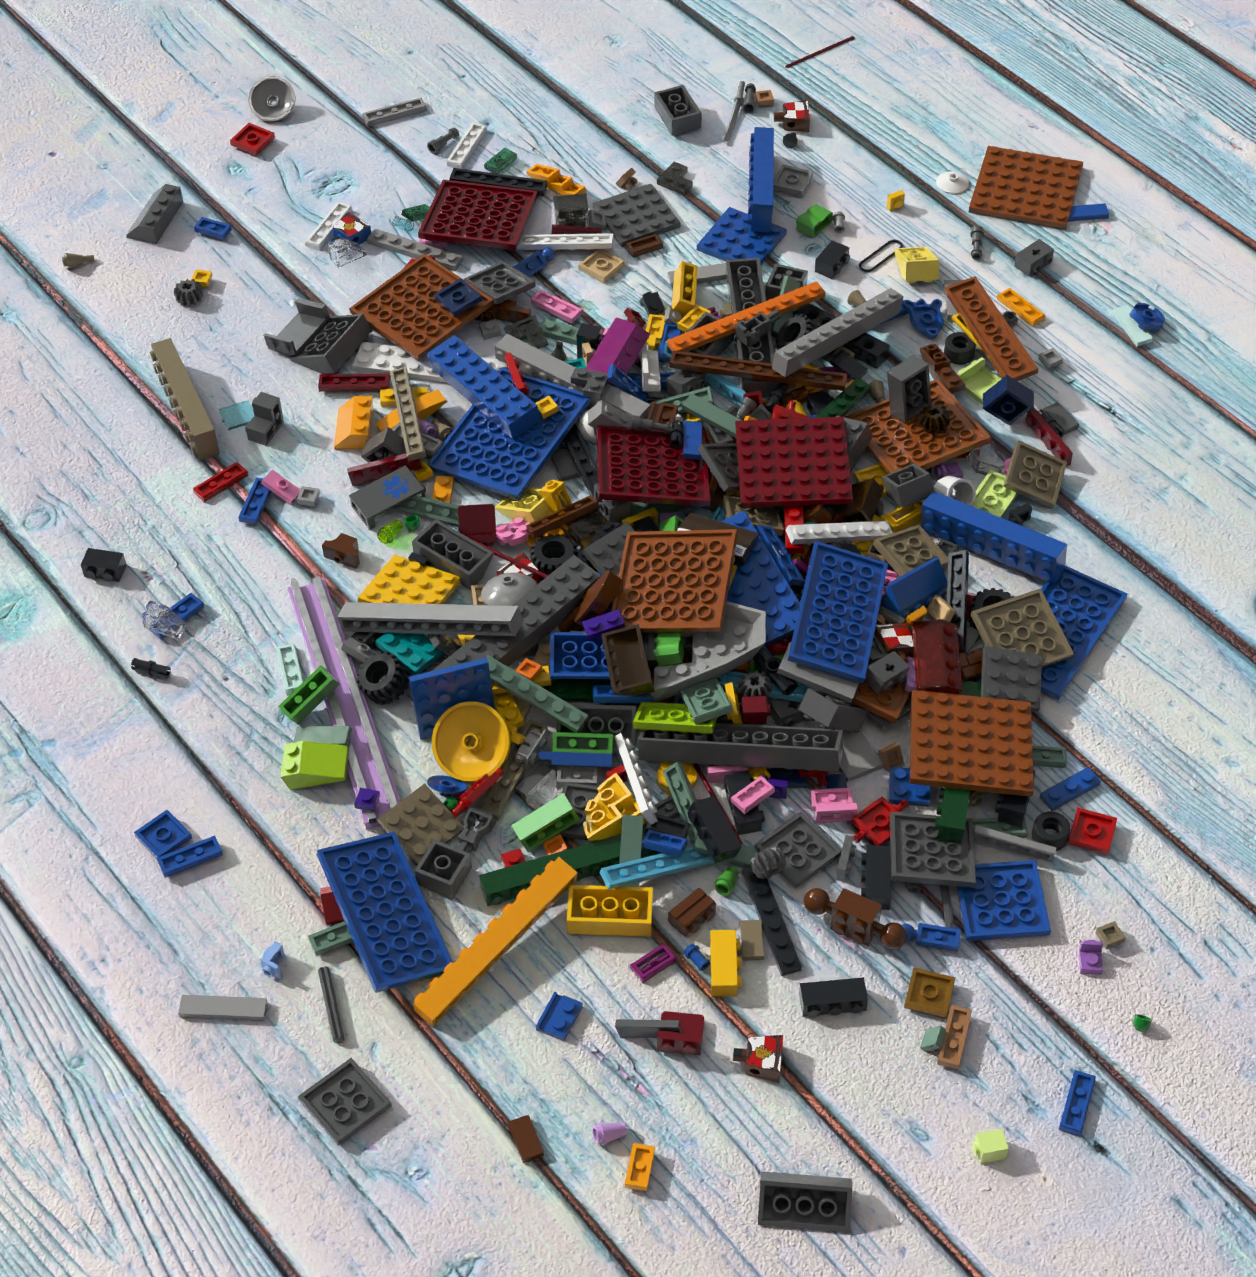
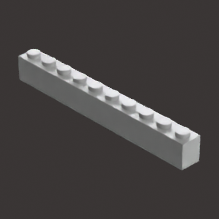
M890 288L775 351L772 369L787 377L899 314L904 296Z
M506 334L494 346L495 358L499 361L506 363L504 354L511 352L513 359L517 358L520 367L518 370L529 376L583 393L585 386L571 383V376L576 367L509 334ZM607 384L601 399L591 398L592 400L589 403L590 406L594 407L603 400L631 417L637 415L643 419H647L650 412V404L610 384Z
M345 602L337 616L343 632L516 636L523 623L518 606Z

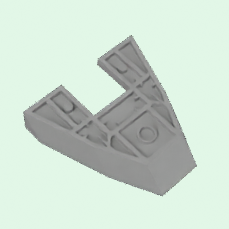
M727 601L721 632H683L685 637L693 636L692 662L654 667L655 692L651 693L654 702H660L680 694V689L714 677L718 678L751 660L766 643V611Z

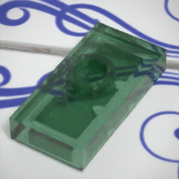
M503 148L484 164V168L498 174L517 159V153Z
M422 204L402 210L401 215L412 222L422 221L425 219L430 207Z

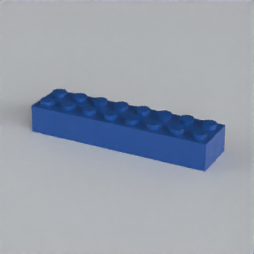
M754 127V133H751V145L749 148L748 224L751 225V231L771 232L774 128Z
M455 335L427 353L431 368L512 439L541 421L537 405Z
M932 491L922 504V528L928 534L1053 584L1057 582L1065 570L1067 544L935 491Z

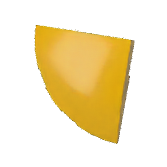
M617 773L604 781L598 787L596 797L588 801L585 808L586 821L583 822V828L589 841L602 840L621 834L623 815L643 816L638 803ZM643 817V824H645L648 821L645 819V817Z

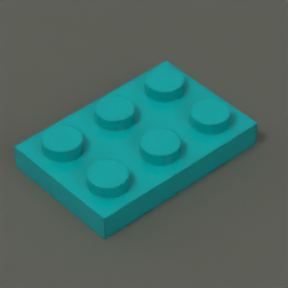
M385 633L375 641L378 648L383 652L393 653L406 665L409 672L413 675L420 674L444 654L443 651L436 649L430 639L424 634Z

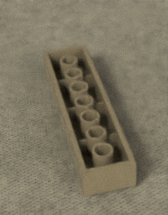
M168 338L152 343L150 356L152 361H155L153 369L155 374H159L158 379L160 385H164L163 390L166 397H170L168 400L171 408H175L174 414L176 419L181 420L179 421L181 430L186 431L184 434L187 442H191L190 448L193 455L196 454L199 461L219 455L215 429L172 339Z

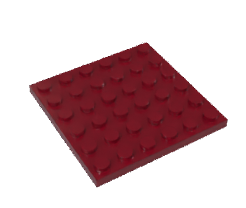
M442 180L420 227L418 238L516 250L537 200L538 191Z
M844 417L735 421L741 508L853 504Z
M597 425L598 499L710 507L708 465L702 457L701 460L684 459L683 439L679 449H675V445L671 448L669 434L666 435L665 431L653 429L651 431L643 429L632 430L630 427ZM702 433V444H706L705 433Z

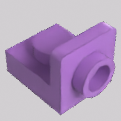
M957 462L949 464L940 463L934 468L935 475L939 479L946 476L963 479V473Z
M1081 941L1079 948L1080 974L1102 975V941Z

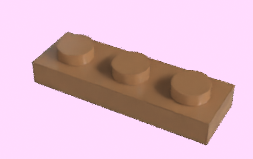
M955 1005L950 1006L945 1028L946 1033L937 1065L959 1070L972 1013L971 1009Z

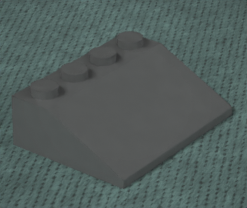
M364 314L330 316V319L297 355H292L289 359L291 362L317 372L334 374L340 370L343 363L349 360L350 355L359 349V345L368 339V335L373 329Z

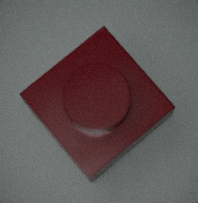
M628 307L624 311L627 321L635 323L641 328L646 324L639 312Z

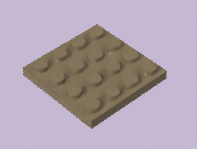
M1041 588L974 610L970 614L986 646L1042 655V668L1072 658L1074 655Z

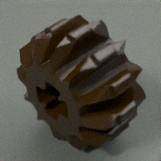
M930 404V407H924L920 411L919 423L924 428V431H930V433L936 431L939 433V430L944 431L949 426L950 414L945 409V406L939 407L938 404L936 406Z

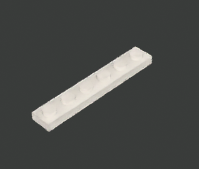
M522 235L516 250L540 251L545 248L553 250H606L613 248L614 235Z
M888 521L788 525L786 528L791 544H811L815 541L832 543L841 540H849L851 542L874 541V539L893 533Z
M622 733L614 738L641 814L652 825L658 821L655 815L657 809L653 802L650 801L653 798L646 788L648 784L645 778L641 775L643 770L637 763L639 759L632 750L634 745L629 738L625 739Z

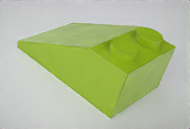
M309 741L284 744L280 777L290 790L346 780L349 747L348 745Z

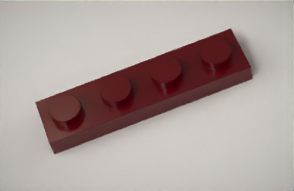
M319 374L318 389L319 392L380 391V389H389L390 376L389 374Z
M1034 407L1030 409L1025 418L1027 426L1031 427L1036 436L1042 440L1046 448L1055 457L1067 462L1066 467L1070 466L1073 452Z
M405 453L347 468V472L352 486L378 480L405 465L410 471L422 469V463L420 459L408 461L407 454Z

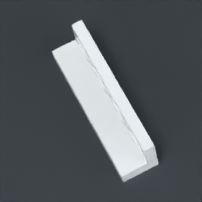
M645 343L640 351L643 391H660L658 350H647Z

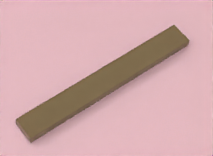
M407 367L390 371L408 461L426 457Z

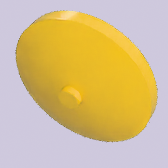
M463 702L452 706L438 719L432 734V750L438 765L451 777L467 782H475L486 773L491 775L498 768H502L511 748V734L503 716L491 706L480 702Z

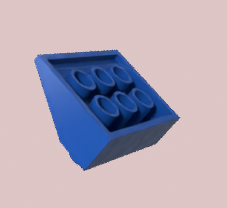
M550 632V678L610 679L602 636L588 640L586 633Z

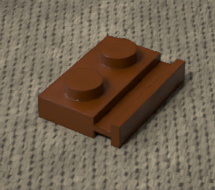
M653 401L647 419L661 424L673 423L678 413V405L656 404Z

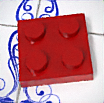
M248 123L230 140V144L257 156L275 138V133Z
M1077 807L1068 844L1108 855L1117 818Z

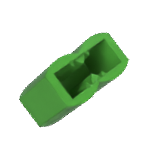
M815 204L809 207L807 212L798 216L796 229L814 238L821 230L831 224L833 212Z
M658 632L657 636H655L656 649L653 650L654 660L658 661L659 666L683 663L684 633Z

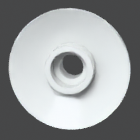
M949 171L937 177L936 185L944 193L960 194L967 190L969 181L965 175Z

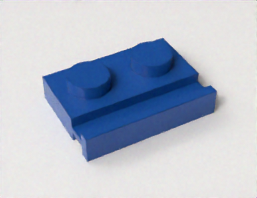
M554 991L536 1024V1030L543 1031L549 1036L565 1041L583 1007V1003L565 995H558Z

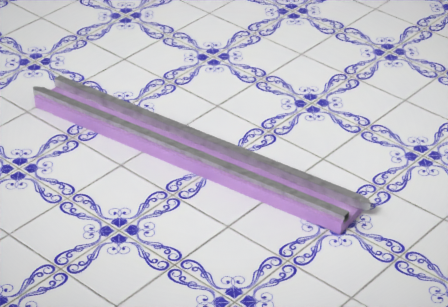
M320 576L313 578L314 584L299 587L297 580L292 578L291 586L287 587L313 670L315 671L321 665L340 683L324 699V703L332 726H350L352 728L348 745L347 773L355 797H357L360 787L380 791V798L374 812L359 809L365 828L367 830L381 826L378 818L401 801L364 693L357 686L356 678L358 676L356 675L351 655L341 650L345 638L325 579L320 578Z

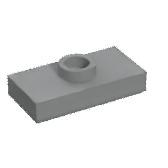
M351 637L341 647L342 651L363 663L366 658L371 657V654H377L368 645L360 643Z

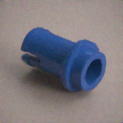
M691 944L684 951L685 957L687 959L690 958L698 969L703 971L710 965V961L701 953L698 945Z

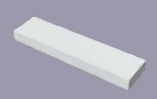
M472 122L446 161L447 166L462 169L486 133L487 126Z
M337 202L305 241V246L320 251L333 235V226L347 212L351 213L353 211L352 206Z

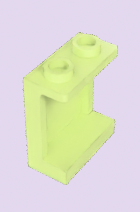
M983 357L973 361L971 365L961 369L957 374L965 383V390L963 391L981 405H983V393L1001 380V378L985 367V359Z

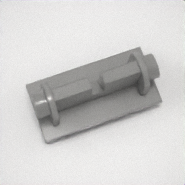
M538 729L531 730L524 740V744L529 747L522 744L515 754L516 762L526 763V770L530 764L536 762L539 750H543L547 744L548 739H546L545 729L542 734Z

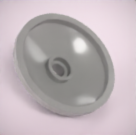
M278 76L261 78L252 86L248 96L249 106L253 114L267 122H276L287 117L292 112L296 101L295 92L291 84Z
M510 572L500 574L490 579L484 585L481 591L482 601L485 605L512 606L533 589L537 583L533 578L522 573Z

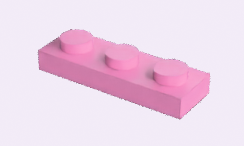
M541 289L531 298L532 305L571 324L582 315L581 308Z

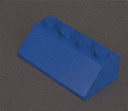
M934 557L888 583L881 605L906 619L908 615L922 606L928 608L935 594L944 598L947 593V579L939 559Z

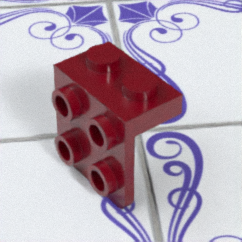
M493 504L461 505L458 507L459 533L486 546H492L493 542H497L495 506Z
M662 1012L661 1020H679L684 1033L658 1031L657 1051L701 1055L704 1016L690 1013Z

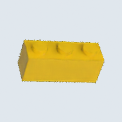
M684 261L680 263L674 272L672 308L682 316L689 313L695 306L698 268L697 265Z
M710 930L711 996H737V988H742L741 975H737V969H741V956H737V951H740V938H736V930Z

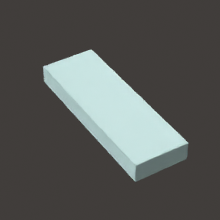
M1129 305L1113 309L1112 314L1136 347L1152 343L1153 338L1149 332L1140 329L1138 323L1130 317L1129 314L1132 309Z
M295 643L276 647L286 695H290L304 682Z

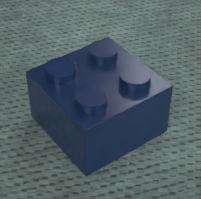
M1008 375L983 393V410L1008 425H1011L1034 407V391Z

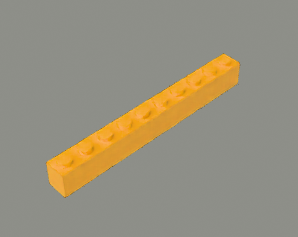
M560 857L555 861L551 860L546 865L545 871L541 875H536L526 890L522 889L516 896L517 900L513 904H507L502 910V915L498 919H492L487 926L488 929L484 933L480 932L474 938L473 944L469 948L465 947L459 953V958L454 963L450 962L445 967L444 973L439 978L435 977L430 982V988L425 993L420 992L414 999V1011L430 1026L434 1027L569 889V885H573L577 881L578 872Z

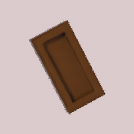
M657 234L626 243V248L634 258L662 249L663 243Z
M529 1114L508 1121L509 1129L523 1163L544 1156Z

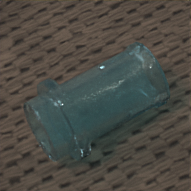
M395 216V219L392 221L393 226L403 228L406 232L414 229V222L411 219Z

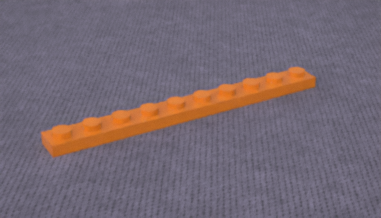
M816 281L667 340V345L672 352L673 350L687 352L735 333V324L741 320L748 321L760 312L766 316L775 310L780 315L825 297L826 292Z

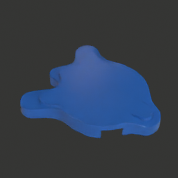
M919 299L917 302L904 300L902 307L909 314L910 322L914 329L928 338H936L944 324V319L940 312L942 301L934 299L931 304H927L924 299Z

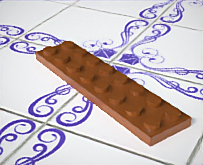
M976 276L944 288V293L1001 379L1008 375L1019 381L1038 374V367Z

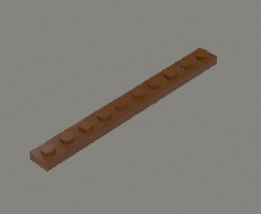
M673 350L670 359V368L845 391L847 374L801 368L784 377L772 369L773 364L682 351Z

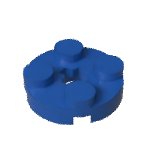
M1137 303L1130 312V317L1144 331L1148 329L1159 331L1165 321L1164 315L1156 308L1154 310L1148 308L1149 304Z

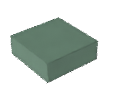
M942 1026L926 1029L920 1048L925 1052L941 1048L946 1029Z

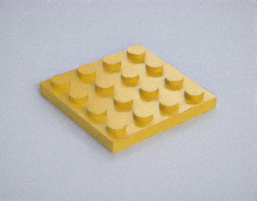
M394 554L358 596V602L444 604L461 583L460 577L427 565L423 567L418 562H411L407 558Z

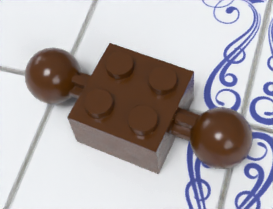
M820 888L811 889L804 896V907L809 913L821 915L826 912L832 915L830 929L838 935H844L853 939L854 942L869 946L874 935L880 937L882 944L891 950L899 949L906 943L907 932L901 924L892 922L883 925L880 923L882 905L845 888H843L835 903L830 901L828 893Z

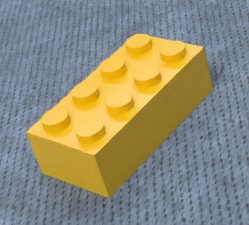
M569 885L567 934L651 937L653 887L621 886L608 890L606 886Z

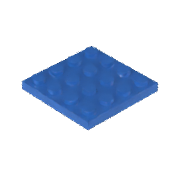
M729 207L700 240L696 250L725 262L730 259L760 258V264L762 265L785 237L787 229L771 223V232L751 231V225L748 224V214Z
M487 657L409 677L420 740L432 737L438 719L454 705L463 702H480L495 709Z
M1036 860L975 864V888L956 886L966 941L1050 935L1051 928Z

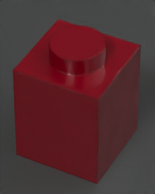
M766 696L742 697V723L767 724V716H771L770 704L766 703Z

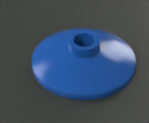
M436 775L427 779V785L439 792L443 797H450L451 794H460L467 790L466 783L450 776Z

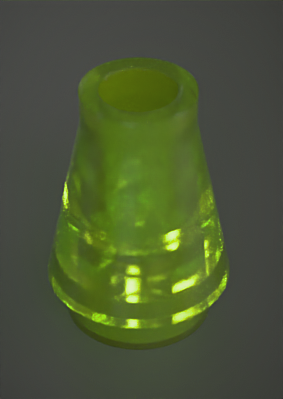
M395 520L379 528L377 533L378 539L384 544L392 543L403 528V524L401 521Z

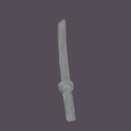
M744 81L739 82L737 96L734 97L733 111L722 142L730 139L740 105L744 102Z

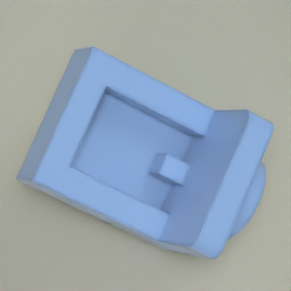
M276 941L265 950L260 961L265 975L280 980L282 973L278 964L285 957L283 945Z

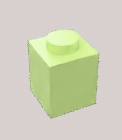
M1003 1129L976 1133L975 1141L972 1143V1150L974 1156H978L980 1164L1007 1158L1009 1148Z

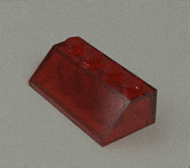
M943 619L912 623L916 689L949 694H959L962 692L957 625Z

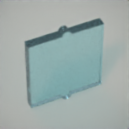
M249 400L219 409L222 422L225 423L228 431L245 426L254 417V411Z

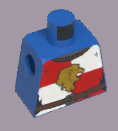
M347 212L333 226L334 238L331 239V243L336 248L342 244L352 249L367 241L371 234V226L350 212Z

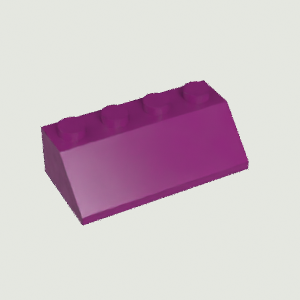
M616 317L585 369L608 373L609 366L614 364L627 375L649 338L650 333L635 323ZM608 381V384L616 387L614 384Z

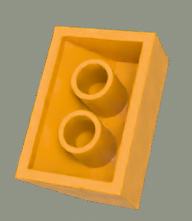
M354 396L339 408L334 449H364L366 441L372 435L374 416L372 396Z

